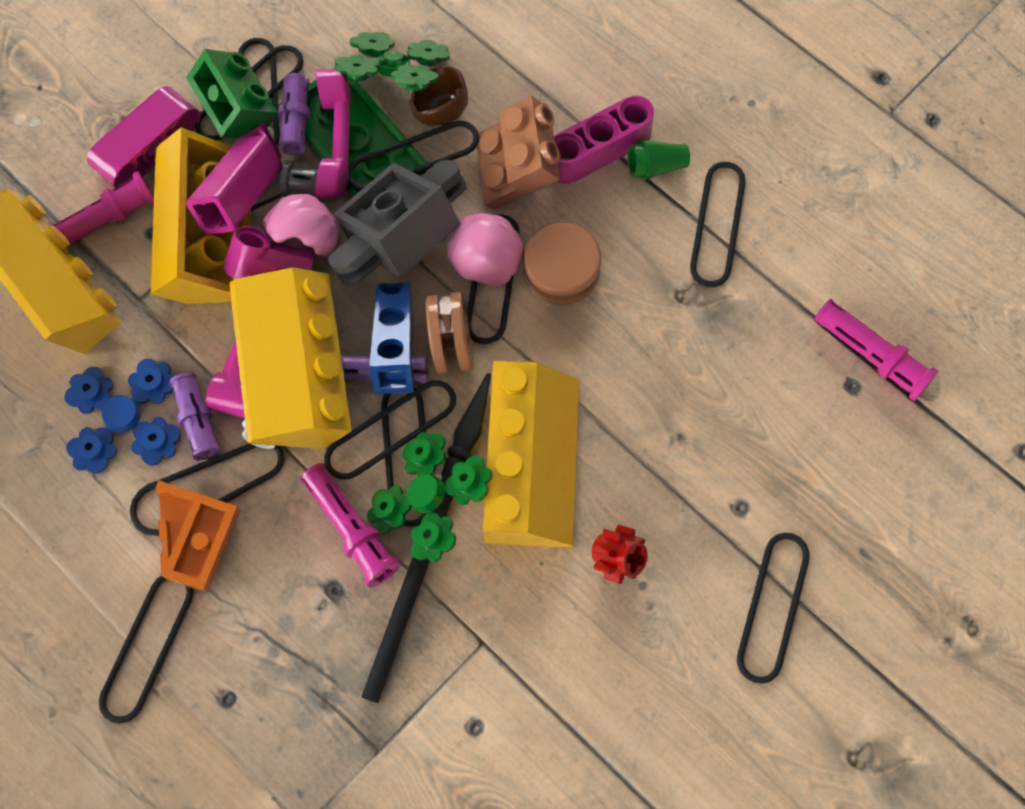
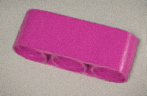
M161 87L91 148L87 157L88 165L114 188L132 179V173L139 171L143 177L155 166L156 147L180 128L193 132L195 130V122H200V112L172 87Z
M633 95L555 135L554 140L560 157L570 156L574 158L571 160L560 159L558 162L560 180L557 182L561 184L576 182L627 155L631 144H637L640 139L649 140L654 118L652 103L645 97ZM631 120H636V121H639V122H641V123L635 124V123H631V122H629V121H631ZM604 138L608 141L598 142L594 139Z

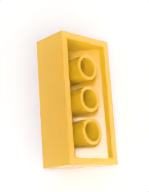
M184 128L178 129L156 147L150 294L187 305L231 302L229 283L233 278L227 275L223 265L234 231L216 234L204 233L187 207L186 201L232 146ZM251 209L237 228L241 226L251 227Z
M10 189L0 191L1 282L45 340L86 354L123 323L114 312V309L117 308L116 302L104 289H97L90 280L93 276L90 268L77 256L74 258L66 249L70 245L69 241L56 227H49L42 218L46 215V211L32 196L28 195L24 198Z
M292 267L233 279L229 286L248 443L325 449L350 433L352 428L329 274Z
M493 360L487 468L492 471L493 477L487 483L488 494L484 499L482 531L485 544L573 548L579 379L537 362Z

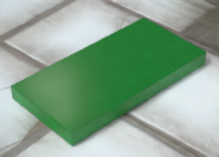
M314 80L308 87L307 106L310 109V121L306 124L305 143L317 158L322 161L323 158H332L334 110H323L317 82ZM348 80L352 96L348 165H350L353 160L360 156L407 138L358 82ZM412 144L358 164L353 169L352 176L356 183L367 186L392 163L411 170L427 164V161ZM428 170L418 173L417 175L422 176ZM348 182L345 191L352 198L359 191L351 187Z

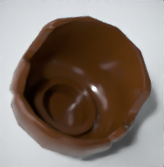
M439 66L430 69L429 71L438 74V81L430 83L429 87L421 91H410L411 99L408 102L414 117L420 123L428 126H443L460 118L467 107L469 93L463 74L452 66Z

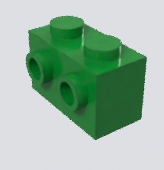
M204 49L186 76L221 138L239 139L244 134L257 128L260 123H264L268 128L278 114L269 98L267 90L260 84L251 69L249 61L243 54Z

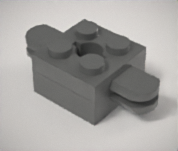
M439 161L422 176L396 163H392L333 214L348 240L329 255L328 262L343 285H358L378 266H382L398 277H402L461 225L450 203L467 189V185L454 161Z

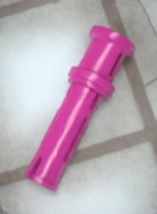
M136 171L132 173L133 178L112 190L109 188L102 190V193L99 194L101 199L52 226L56 227L72 244L113 220L117 223L126 221L128 214L148 203L153 206L154 194L140 172Z
M832 299L822 306L814 318V321L830 330L838 338L879 367L877 370L880 373L879 376L883 379L890 378L910 393L909 398L913 401L917 400L939 372L934 367L928 369L908 354L909 349L904 345L900 346L898 344L895 347Z
M318 463L307 469L301 476V482L306 485L324 514L344 540L343 552L348 558L353 557L365 574L364 582L367 587L378 586L392 577L401 567V562L398 558L391 557L379 540L380 533L377 528L371 525L366 526L348 498L327 471L325 464Z

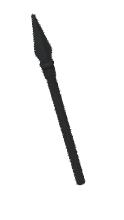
M490 373L485 375L454 430L453 446H450L447 450L448 457H446L441 473V480L444 486L448 478L453 475V466L458 462L465 464L466 460L472 456L471 450L481 435L491 378ZM445 491L441 504L432 512L437 513L441 518L446 517L453 497ZM412 557L361 696L363 699L379 703L430 563L428 559L417 560Z

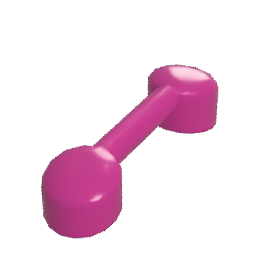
M314 69L323 110H334L332 158H323L320 162L316 177V197L318 200L338 199L344 194L349 181L351 88L346 75L337 72L336 69Z

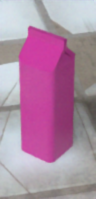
M260 123L257 128L241 136L186 201L187 207L204 233L233 232L281 171L283 164L280 158L282 155L264 123Z

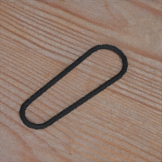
M252 444L244 445L159 480L166 483L172 482L254 449L257 446ZM275 446L273 448L278 456L277 464L273 470L217 500L228 502L277 475L283 467L285 459L281 447ZM158 480L141 488L132 499L130 506L131 521L137 530L146 535L159 536V529H149L142 525L137 518L136 509L142 496L156 488Z

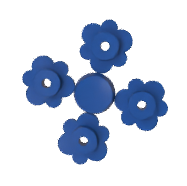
M144 359L138 364L137 372L132 373L128 378V383L133 387L131 391L133 399L123 395L111 397L109 391L113 389L114 383L109 377H104L103 372L98 367H89L83 372V375L75 374L70 378L71 387L65 393L66 403L72 407H78L79 411L83 414L91 413L94 408L102 410V419L107 427L98 428L95 431L89 427L83 428L79 433V437L73 438L68 442L66 451L70 457L74 458L72 464L75 469L82 471L87 468L94 474L103 472L108 466V460L114 458L117 454L116 447L112 445L114 439L112 432L124 433L133 428V435L136 440L132 443V451L137 455H141L142 460L147 465H157L162 461L163 457L171 458L175 455L176 447L174 444L181 437V432L177 426L167 424L166 420L162 417L154 418L151 423L145 421L138 423L141 417V409L138 403L144 404L151 400L155 404H160L165 400V394L173 392L169 382L174 375L170 374L171 367L168 363L160 362L156 364L151 359Z

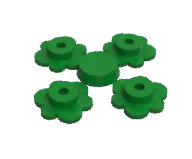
M361 32L358 36L350 38V45L358 48V51L365 56L377 58H364L361 55H353L350 58L339 57L335 59L336 71L346 75L350 81H365L369 76L377 75L378 71L381 75L396 80L397 84L406 90L421 91L429 87L430 83L438 81V74L429 71V68L426 66H435L439 62L448 61L450 53L446 45L437 44L432 40H423L419 44H409L406 56L403 53L389 51V48L395 47V41L389 39L388 34L383 32L372 34ZM410 59L416 60L417 63L424 66L415 67L413 65H410Z
M421 432L417 435L415 441L408 443L404 447L402 455L407 461L405 470L410 475L417 474L418 476L409 484L407 494H403V489L396 485L392 486L389 491L386 489L376 491L372 497V508L367 513L368 520L373 522V527L377 528L380 535L388 534L393 527L396 529L401 528L406 521L405 515L412 508L418 513H427L423 517L421 525L416 526L411 532V538L415 541L411 547V554L417 560L428 559L431 562H438L442 558L443 552H449L456 544V535L451 531L453 521L449 517L441 518L440 515L432 512L441 504L445 491L448 495L455 497V501L461 506L467 505L470 500L480 502L487 496V483L493 477L492 471L485 467V461L480 456L474 455L469 457L465 464L458 462L453 466V475L448 478L444 486L440 478L433 476L436 466L443 464L446 460V454L442 451L445 448L446 440L440 433L429 435L427 432Z

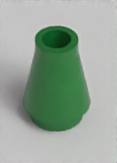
M640 139L637 144H631L628 148V168L632 177H640L642 180L679 168H687L690 164L689 147L686 143L673 144Z

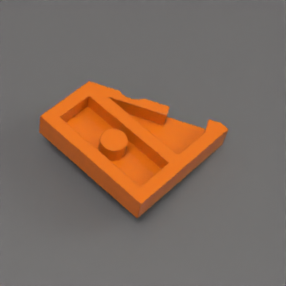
M158 480L156 494L159 496L161 520H158L159 538L162 541V553L160 554L161 576L167 580L207 593L241 510L238 506Z

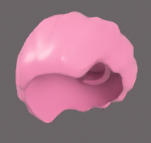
M294 194L284 197L273 206L262 221L263 230L272 241L312 251L313 256L317 255L320 259L328 260L329 255L339 247L341 232L339 223L327 209L326 205L312 195Z
M476 213L463 217L460 222L461 225L449 234L447 244V259L453 266L456 274L464 279L484 283L493 288L505 285L510 281L511 276L518 272V265L524 260L525 247L519 233L508 220L499 215Z

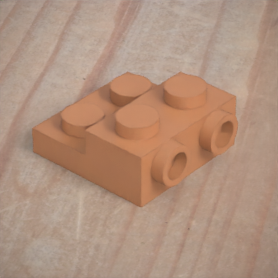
M533 96L498 112L499 123L478 133L477 151L484 205L493 210L560 180L558 167L560 153L555 144L553 134L554 115L547 104L541 103Z

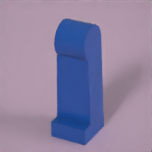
M410 282L377 284L369 363L374 395L414 392L413 316Z

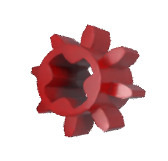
M619 524L615 532L604 529L592 546V558L595 562L594 570L603 572L604 579L618 584H622L624 576L635 579L636 575L643 571L647 563L648 552L644 545L645 539L635 536V529Z

